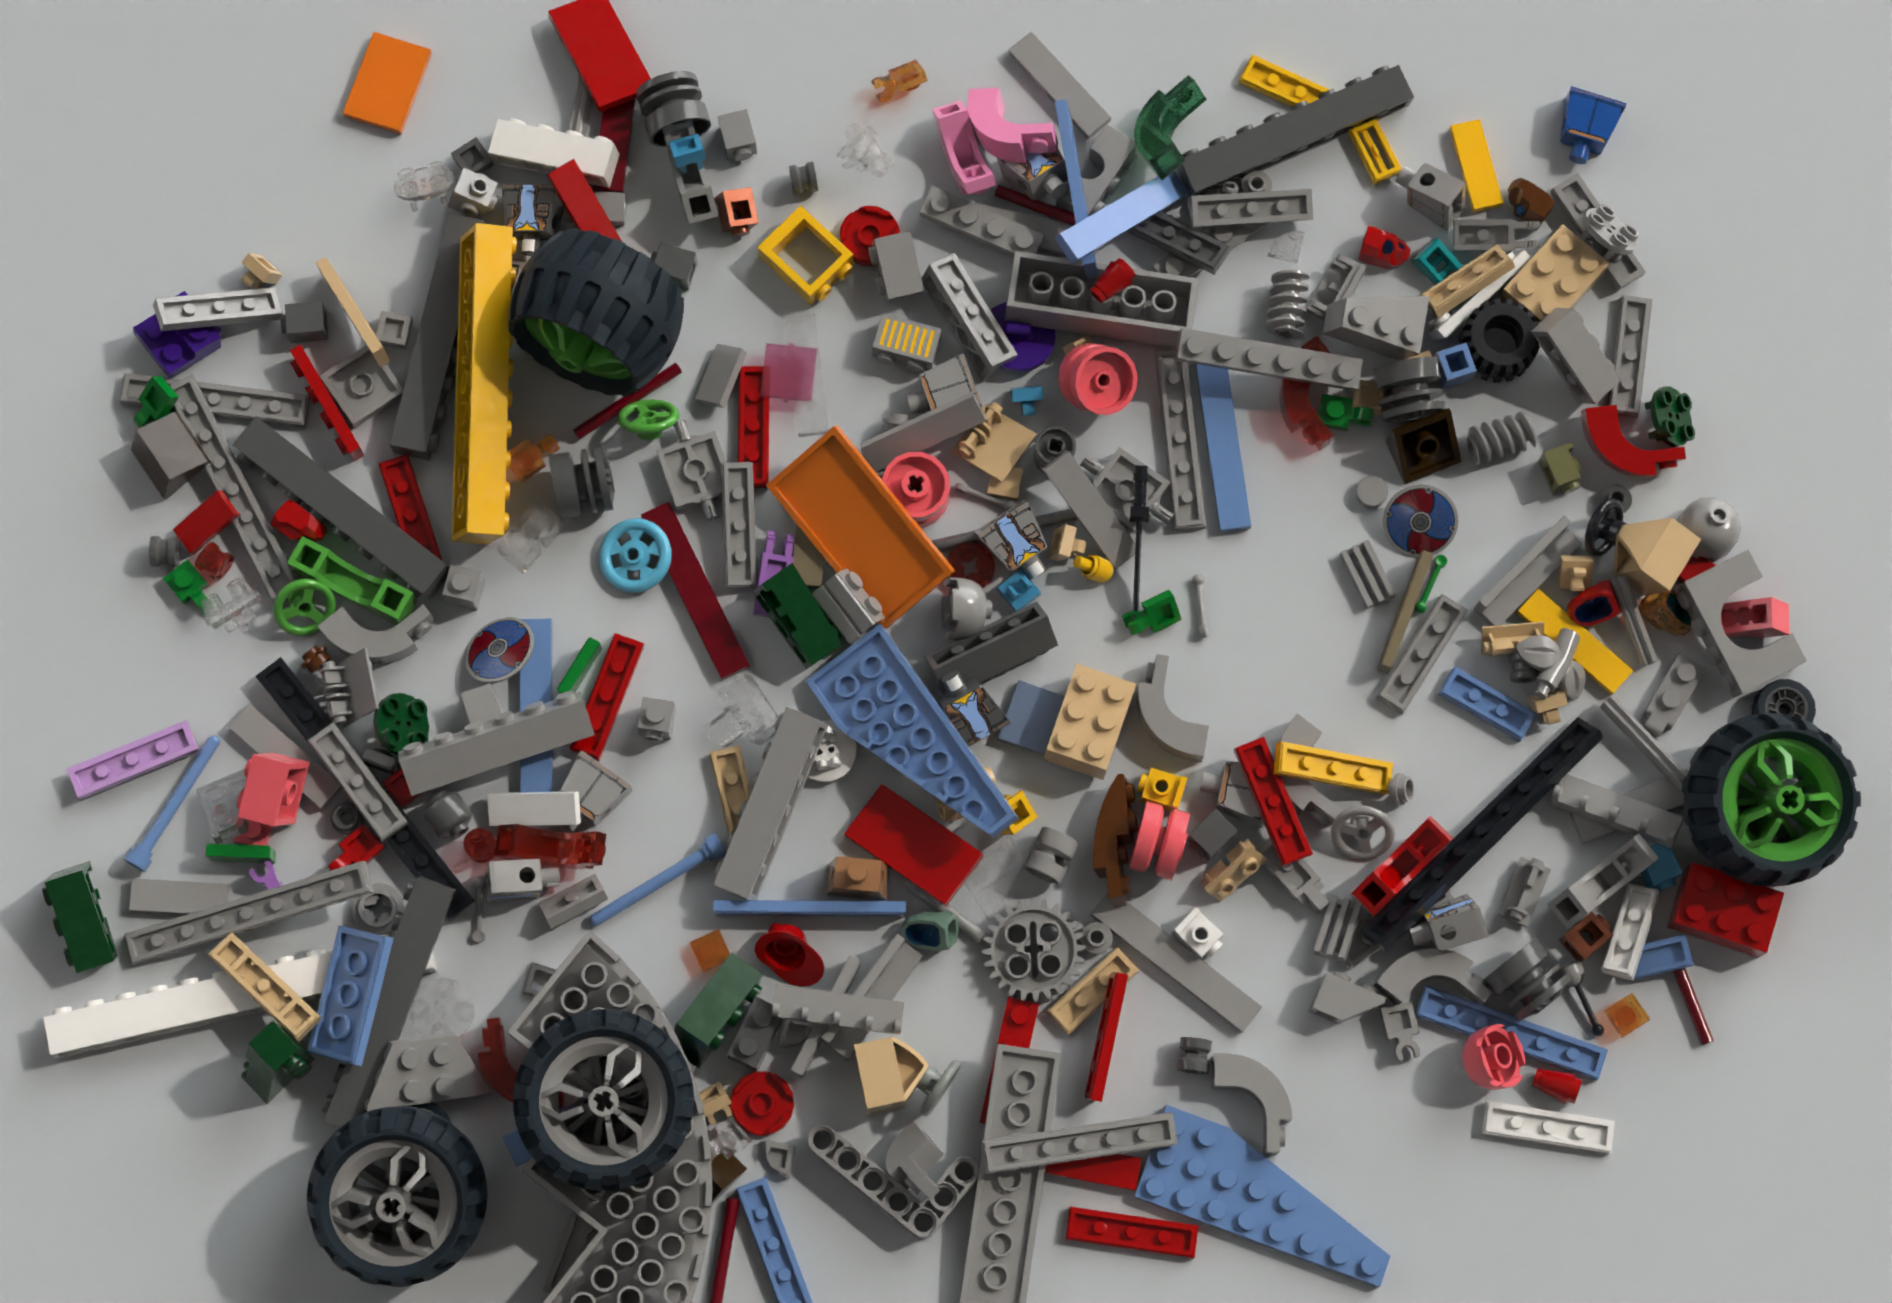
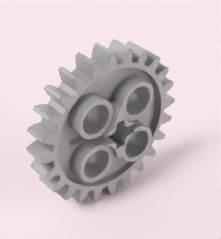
M1030 898L1029 907L1025 908L1022 902L1018 900V910L1013 911L1009 906H1005L1008 916L1004 918L996 914L995 918L999 925L987 926L990 932L993 933V937H983V941L991 945V948L982 950L983 955L991 957V960L984 963L985 968H995V971L989 976L990 979L994 980L1000 977L1002 980L998 985V989L1002 990L1009 986V997H1013L1017 991L1021 992V1001H1025L1028 994H1032L1034 1002L1038 1003L1039 995L1043 993L1047 1000L1050 1001L1052 990H1055L1059 995H1063L1061 987L1063 983L1070 987L1073 986L1069 976L1081 975V972L1075 968V964H1085V959L1077 956V953L1086 951V946L1077 944V941L1081 940L1084 934L1073 932L1079 925L1078 922H1067L1070 916L1069 911L1059 915V904L1057 903L1051 910L1047 909L1046 899L1042 901L1040 907L1035 906L1033 898ZM1032 922L1036 923L1037 946L1043 949V952H1038L1037 979L1032 978L1031 955L1025 952V949L1031 948L1030 923ZM1046 926H1053L1059 932L1058 937L1052 942H1046L1040 937L1042 929ZM1020 927L1026 931L1027 934L1024 941L1021 943L1010 941L1008 935L1013 928ZM1047 958H1055L1059 961L1060 968L1053 974H1047L1041 968L1043 961ZM1016 959H1022L1028 964L1027 971L1022 975H1015L1010 971V964Z

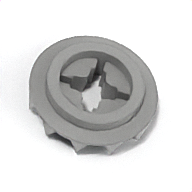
M372 884L374 893L355 898L353 903L354 919L359 927L366 932L374 934L389 933L392 930L391 927L397 912L404 913L403 899L396 889L387 884ZM380 896H382L383 906L392 911L381 913L377 922L375 913L366 909V907L377 906Z

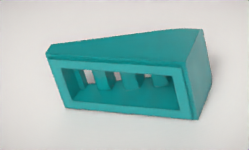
M1438 238L1429 241L1410 260L1434 285L1444 280L1443 277L1451 270L1456 272L1463 267ZM1434 252L1437 256L1429 263L1426 259ZM1444 261L1446 265L1437 272L1435 268Z

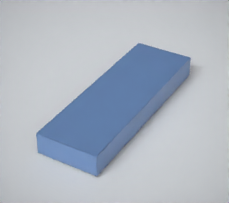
M1455 666L1438 694L1519 742L1523 739L1537 714Z

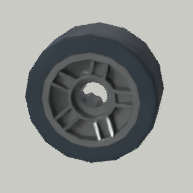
M1778 679L1767 684L1754 698L1751 707L1752 715L1766 713L1781 714L1779 712V706L1781 705V707L1789 709L1787 715L1813 723L1816 714L1815 700L1810 691L1799 682L1791 679Z

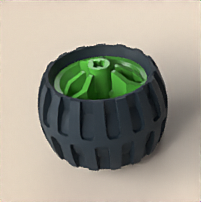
M569 228L565 232L559 231L543 243L522 269L510 300L508 330L522 350H525L536 362L555 372L561 378L570 380L585 389L602 392L604 395H622L625 397L638 392L646 386L669 359L682 326L684 298L681 297V288L671 279L670 274L651 261L642 252L634 250L622 241L615 238L611 239L595 231H581L578 228Z
M1774 713L1756 714L1724 725L1711 734L1709 739L1697 749L1690 760L1689 772L1683 778L1681 792L1684 793V809H1682L1684 824L1689 827L1692 834V842L1715 868L1744 883L1770 887L1786 886L1816 876L1841 856L1844 852L1845 843L1853 837L1858 822L1854 819L1856 808L1861 806V792L1855 788L1853 778L1857 776L1851 760L1846 759L1841 752V745L1831 735L1823 732L1813 723L1794 716ZM1765 758H1769L1767 764L1764 762ZM1746 772L1753 779L1757 786H1754L1745 778H1743ZM1784 814H1787L1797 822L1795 827L1791 825ZM1776 836L1777 840L1772 842V839Z

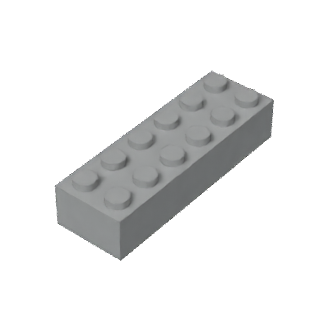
M1015 251L1004 322L1030 323V326L1177 348L1179 330L1181 328L1192 329L1198 278L1133 269L1136 276L1132 279V284L1103 303H1100L1092 296L1089 290L1108 265L1097 263V276L1086 278L1083 263L1080 260L1071 264L1069 259Z

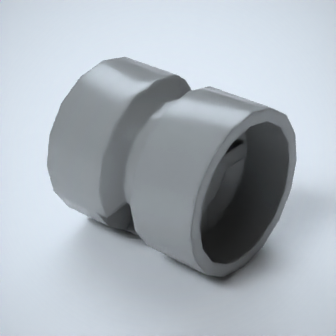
M1042 827L1035 841L1037 850L1030 852L1023 868L1042 880L1061 885L1068 870L1065 863L1073 859L1079 843L1060 831Z

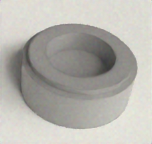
M1377 476L1363 478L1356 489L1358 502L1362 506L1371 509L1381 506L1388 495L1387 484Z

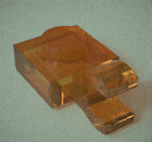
M915 59L888 70L889 75L876 77L871 83L875 89L885 86L883 92L876 94L877 100L880 103H884L892 98L896 89L899 92L911 91L928 80L925 70Z
M552 434L547 435L535 445H532L526 439L510 450V469L520 483L546 467L542 458L552 455L560 449Z

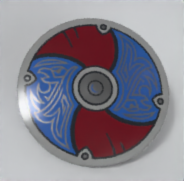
M1424 484L1408 486L1397 492L1388 502L1383 515L1384 532L1394 548L1403 554L1418 557L1421 551L1425 550L1435 555L1444 550L1455 537L1458 528L1457 509L1451 498L1434 486Z
M512 617L497 619L481 628L472 638L466 651L465 663L470 675L483 683H498L517 674L526 665L533 652L534 635L531 628L524 621Z

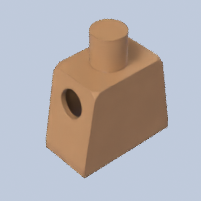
M835 857L829 863L826 895L887 900L889 867L881 860Z

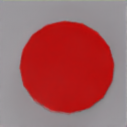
M863 206L845 217L840 227V242L853 253V261L861 266L874 267L871 265L868 248L872 247L871 241L876 238L898 234L900 229L889 211L878 206Z
M766 1071L751 1072L741 1078L733 1088L730 1100L732 1103L730 1104L731 1113L738 1126L747 1133L757 1136L773 1135L783 1129L791 1119L795 1106L793 1092L788 1083L779 1075Z

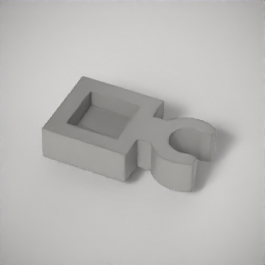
M1412 1001L1379 1009L1386 1040L1396 1039L1397 1045L1394 1049L1396 1060L1398 1062L1403 1060V1047H1409L1413 1052L1414 1058L1419 1057L1420 1048L1411 1038L1412 1035L1420 1033Z

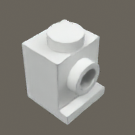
M1197 907L1188 914L1172 933L1179 942L1200 959L1205 954L1211 958L1223 945L1219 941L1223 933ZM1203 929L1207 933L1206 939L1199 940L1195 936V931Z

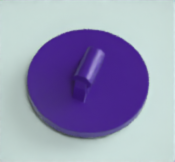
M1007 302L992 308L990 311L1018 354L1014 360L999 368L1011 372H1025L1033 370L1046 362L1054 349L1055 330L1030 326V323L1004 322Z

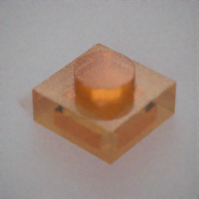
M719 929L690 942L703 973L723 964L730 955Z
M1633 993L1604 1011L1622 1038L1651 1020Z

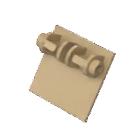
M992 402L991 405L985 404L982 408L986 416V422L966 430L951 453L1003 483L1037 436V433L1002 414L1003 408L998 403Z

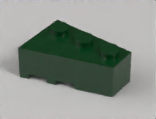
M793 563L762 583L752 592L806 670L842 645L839 640L841 638L840 633L831 622L827 621L821 606L812 596Z
M90 861L52 873L44 882L46 887L42 888L46 904L48 906L53 905L56 918H53V923L59 937L64 936L67 948H64L66 961L69 967H75L76 973L113 962L118 956L107 918L103 916L98 899H101L99 890L93 888L88 873L92 871Z
M731 952L678 1020L674 1028V1032L688 1061L698 1069H700L712 1050L716 1051L726 1037L725 1032L730 1026L734 1027L744 1014L742 1009L747 1002L752 1004L755 996L758 997L762 990L759 984L763 974L733 952Z

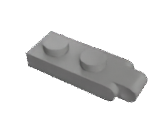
M1678 653L1643 715L1648 717L1643 727L1657 737H1660L1665 727L1671 730L1706 668Z

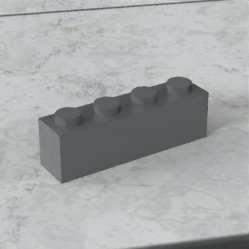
M1035 602L984 626L978 633L970 637L950 642L925 654L924 657L935 685L944 694L947 690L942 682V678L949 672L958 671L964 682L973 677L979 683L986 682L999 673L1016 668L1022 662L1045 654L1048 650L1058 646L1047 614L1038 602Z

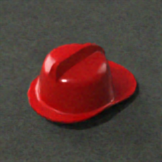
M774 922L770 926L768 933L762 935L756 941L754 951L757 958L789 984L799 987L811 986L818 983L823 977L825 969L823 959L807 944L805 934L798 927L790 924L779 925Z

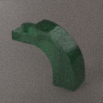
M1189 75L1167 94L1158 90L1144 105L1135 124V144L1153 173L1161 180L1165 179L1185 162V159L1172 141L1175 129L1188 115L1207 100L1195 80Z

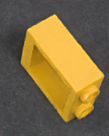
M801 205L757 247L758 257L810 306L816 300H824L831 292V286L838 279L844 280L854 268L852 266L854 264L853 253ZM806 227L839 257L811 285L805 282L778 256Z

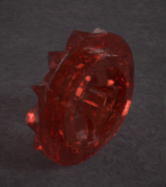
M963 543L956 546L946 559L955 570L949 577L963 578L965 568L961 564H969L977 557L975 568L979 572H971L964 579L978 583L983 589L992 581L995 572V562L992 554L984 546L977 543Z

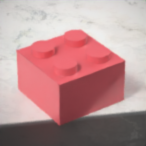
M278 753L252 754V758L248 760L245 766L244 775L247 777L245 788L240 792L237 799L238 817L273 827L295 824L310 762Z

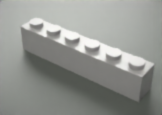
M567 691L557 695L556 700L547 703L542 701L534 702L527 705L523 711L514 714L512 711L504 712L497 715L493 721L484 724L481 721L473 722L465 726L463 731L454 734L452 732H443L436 735L433 741L423 744L421 742H413L406 745L402 751L398 752L411 796L595 735L581 692Z
M786 707L784 713H780L775 723L776 734L773 741L766 745L762 759L764 763L762 768L752 778L750 784L752 792L748 802L745 801L740 807L738 813L740 821L736 831H732L727 839V853L724 860L719 861L715 868V882L713 885L744 898L757 900L828 724L789 707Z

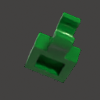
M152 376L138 398L143 405L133 419L138 428L167 416L179 398L161 376Z
M1322 394L1317 427L1347 431L1349 423L1370 426L1373 409L1368 407L1352 408V398Z
M188 559L163 578L184 605L192 599L205 615L215 608L202 592L209 584Z
M1170 590L1141 602L1143 611H1130L1122 616L1125 627H1129L1132 635L1138 634L1148 627L1155 633L1182 620L1174 595Z

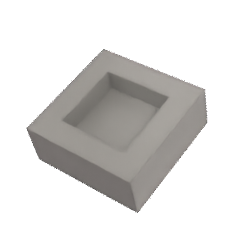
M381 311L376 337L382 345L407 349L413 323L412 316Z

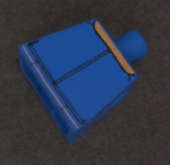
M1571 86L1564 101L1560 142L1572 146L1569 156L1572 162L1586 164L1590 152L1594 154L1602 153L1627 103Z

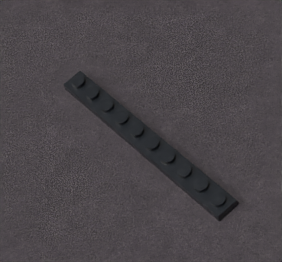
M281 657L255 676L307 742L332 723L327 714ZM370 770L409 823L386 840L416 879L421 876L456 889L446 915L448 920L451 921L473 904L475 900Z
M1577 717L1360 930L1363 937L1386 952L1603 739L1601 731Z

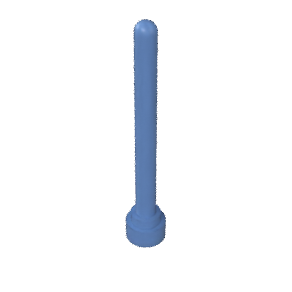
M213 735L207 739L141 844H136L134 849L130 848L123 858L124 861L146 872L152 863L150 858L153 855L151 853L153 847L219 746L220 740L217 736Z
M716 833L704 839L705 842L700 845L701 849L592 914L589 918L590 924L593 926L602 924L705 860L709 859L711 861L716 858L718 861L724 857L727 851Z

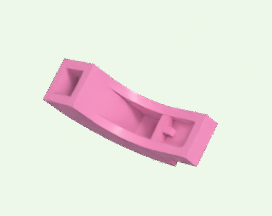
M999 88L969 89L967 100L969 117L978 142L988 153L1004 161L1026 163L1028 153L1043 154L1058 151L1059 142L1053 123L1014 124L1003 119L1005 107Z
M961 100L932 109L945 156L962 195L982 194L989 187L996 186L994 174L985 163L978 148L968 110Z

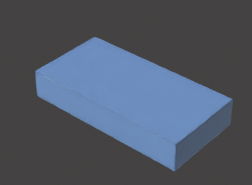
M1686 934L1646 943L1634 980L1694 966Z

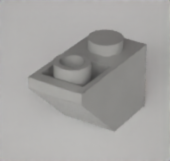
M1333 971L1332 974L1327 972L1321 980L1309 1012L1340 1024L1380 1008L1384 1004L1386 997L1379 995L1381 990L1374 986L1363 983L1362 987L1351 983V977L1338 971Z

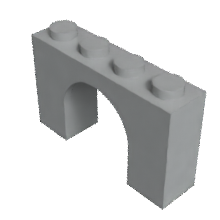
M1749 549L1675 586L1678 603L1690 615L1692 619L1691 627L1694 633L1702 638L1706 646V656L1711 664L1716 665L1721 675V685L1727 693L1731 694L1732 698L1742 695L1807 661L1793 633L1757 650L1741 648L1726 636L1721 624V611L1726 599L1735 591L1763 578Z

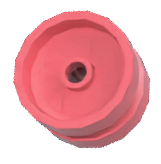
M1085 343L1074 347L1064 357L1059 367L1058 376L1061 394L1069 404L1084 411L1103 415L1119 412L1128 405L1136 392L1138 380L1135 364L1126 353L1117 348L1096 343Z
M907 452L896 457L886 467L882 481L920 528L934 524L945 513L949 503V476L944 465L934 456L924 452Z
M1147 801L1128 869L1145 873L1150 866L1152 856L1155 855L1158 856L1154 869L1156 877L1172 881L1177 863L1181 861L1188 836L1186 830L1190 813L1174 809L1170 812L1166 827L1161 826L1164 815L1163 806Z

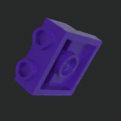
M183 291L176 296H185L188 294L185 291ZM156 314L133 327L135 336L169 379L221 348L220 335H222V330L220 326L161 331Z

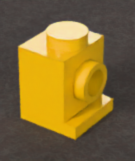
M1150 768L1148 775L1142 773L1137 791L1142 793L1140 802L1156 803L1162 805L1163 809L1171 812L1174 809L1178 810L1188 778ZM1158 782L1165 783L1167 790L1159 792L1155 785Z
M1019 790L1013 796L1009 794L1003 795L1019 819L998 835H1014L1038 818L1022 790Z

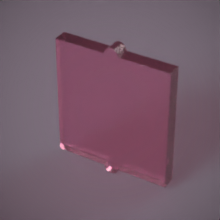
M766 343L760 396L783 399L784 402L789 400L811 402L817 348L798 347L793 343H790L789 346Z

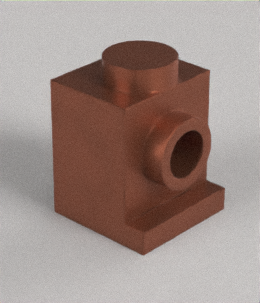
M751 187L722 191L714 198L715 204L718 207L723 233L731 232L732 237L744 236L749 234L750 229L759 223ZM733 212L738 215V220L734 219Z
M1591 911L1559 938L1558 941L1576 961L1580 960V962H1583L1608 941L1613 934L1609 931L1611 926L1607 920L1600 914L1596 916ZM1582 932H1588L1591 935L1590 942H1585L1581 937Z

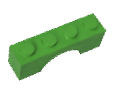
M303 536L287 562L293 573L305 579H315L324 583L333 593L396 625L411 614L418 602L412 591L386 578L373 576L354 567L331 550Z

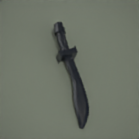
M1135 465V473H1133L1135 498L1134 506L1130 508V522H1136L1133 611L1139 610L1142 522H1149V507H1146L1147 481H1149L1147 465Z

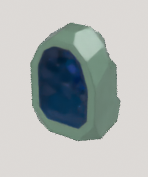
M923 911L921 914L910 915L901 926L903 938H905L907 943L919 949L949 950L957 942L959 932L958 916L948 911Z

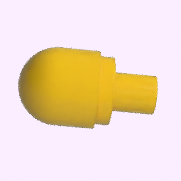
M1078 555L1073 561V566L1081 569L1082 575L1092 581L1104 583L1110 580L1113 575L1114 569L1111 562L1100 556L1088 555L1084 558Z

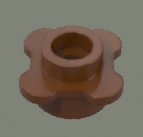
M315 645L302 656L305 662L301 667L303 669L307 668L313 674L322 667V663L329 661L331 657L326 652L327 648L325 645L320 649Z

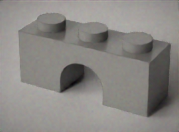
M1108 124L1104 126L1091 145L1088 159L1099 165L1102 173L1094 179L1082 177L1088 217L1104 208L1105 203L1102 201L1108 193L1113 195L1122 181L1119 178L1124 169L1130 171L1138 158V155L1135 154L1137 142ZM1067 180L1065 183L1067 191L1064 196L1056 199L1055 206L1074 213L1069 182Z

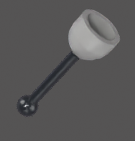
M1580 960L1557 970L1559 978L1567 974L1571 979L1567 986L1575 987L1592 1024V1034L1594 1036L1603 1035L1604 1027L1598 1024L1580 985L1585 976Z

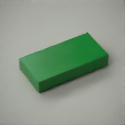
M591 637L587 639L557 687L559 694L567 691H573L574 693L577 691L602 650L600 642Z
M208 844L206 845L205 856L211 861L264 863L265 860H268L271 863H275L276 852L269 845Z

